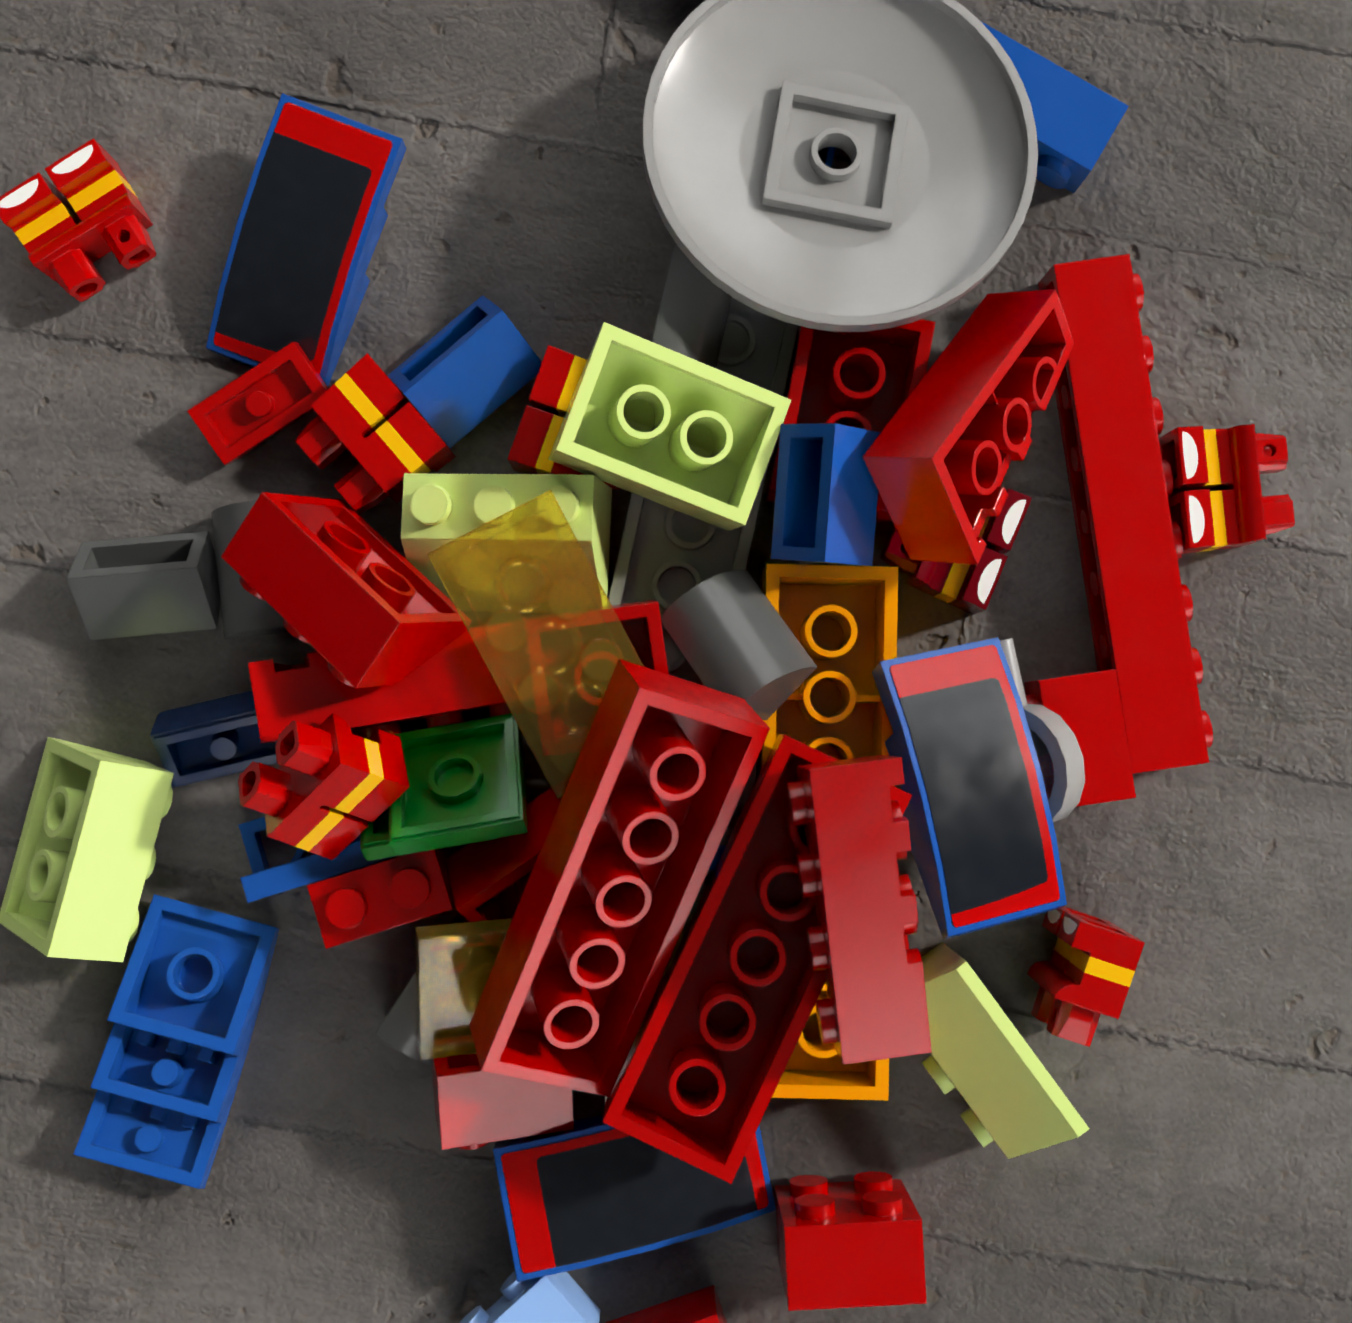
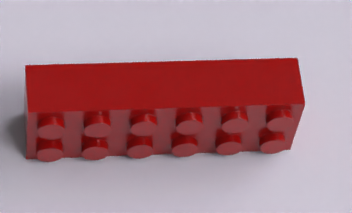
M618 659L469 1024L481 1071L610 1097L769 733V726L744 698Z
M778 734L634 1040L612 1093L606 1100L602 1120L603 1123L732 1184L826 982L825 971H812L809 958L806 927L818 926L815 897L802 898L796 856L807 854L808 846L805 825H792L787 783L799 781L798 765L836 761L838 759L785 734ZM889 786L891 801L898 800L903 815L912 795L895 786Z

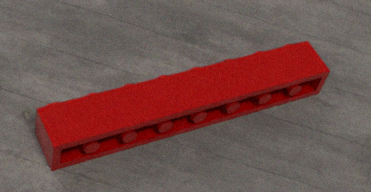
M1130 254L1053 264L1039 281L1038 286L1039 290L1056 289L1074 341V346L1054 390L1097 670L1116 669L1132 774L1209 763L1207 748H1210L1213 743V728L1209 715L1205 710H1201L1197 687L1203 679V665L1198 650L1195 647H1191L1187 622H1190L1193 616V601L1189 588L1185 584H1181L1178 559L1183 554V537L1179 525L1171 521L1168 497L1173 492V474L1169 462L1161 457L1158 435L1163 430V410L1159 399L1152 397L1148 373L1153 368L1154 353L1150 338L1147 335H1142L1139 316L1144 303L1143 283L1139 274H1133Z

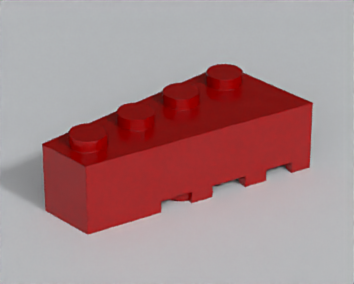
M1056 289L987 294L863 455L867 468L910 560L978 565L987 545L982 537H978L987 516L999 517L1009 495L1004 487H1000L1011 461L1024 460L1032 442L1030 437L1033 411L1046 410L1074 346V341Z
M523 620L467 629L395 685L366 688L350 687L340 682L330 673L327 667L329 662L319 652L307 653L303 664L292 666L274 663L273 659L248 663L261 743H277L279 734L293 720L318 728L332 713L345 720L352 732L362 730L363 737L369 739L378 729L390 734L402 733L401 723L426 719L427 728L464 722V712L489 708L490 717L515 712L517 715L528 713L526 701L535 700Z
M873 755L798 765L799 781L787 783V795L792 825H805L808 853L797 855L796 859L802 898L815 897L818 926L806 927V935L812 971H825L828 998L816 1000L817 1019L822 1044L834 1043L835 1050L843 1065L932 1053L923 962L918 948L909 949L908 935L917 933V923H919L916 894L913 891L908 874L899 875L897 860L906 859L907 851H911L909 822L906 817H903L898 800L891 801L889 786L905 784L902 757Z

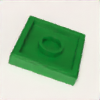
M516 712L393 734L401 739L410 785L389 806V845L395 856L528 833L522 730Z

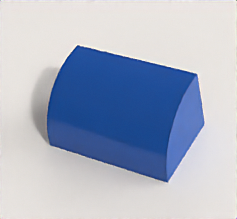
M482 295L387 376L439 437L451 448L538 374L542 361L504 311Z
M836 423L781 424L771 559L872 566L878 489L863 459V455L881 432Z

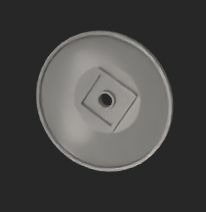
M705 0L687 16L663 49L650 79L645 98L642 123V156L646 180L664 226L680 250L713 284L737 301L767 316L809 329L833 332H866L889 329L913 323L957 302L973 290L996 267L1013 243L1025 220L1037 177V131L1032 106L1023 81L999 41L977 17L956 0ZM826 147L840 148L848 154L852 164L844 169L830 168L821 161L818 152Z

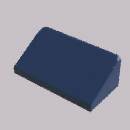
M252 691L163 711L157 715L150 734L164 769L174 773L171 782L172 788L243 772L253 761L265 765L277 764L276 743H261Z

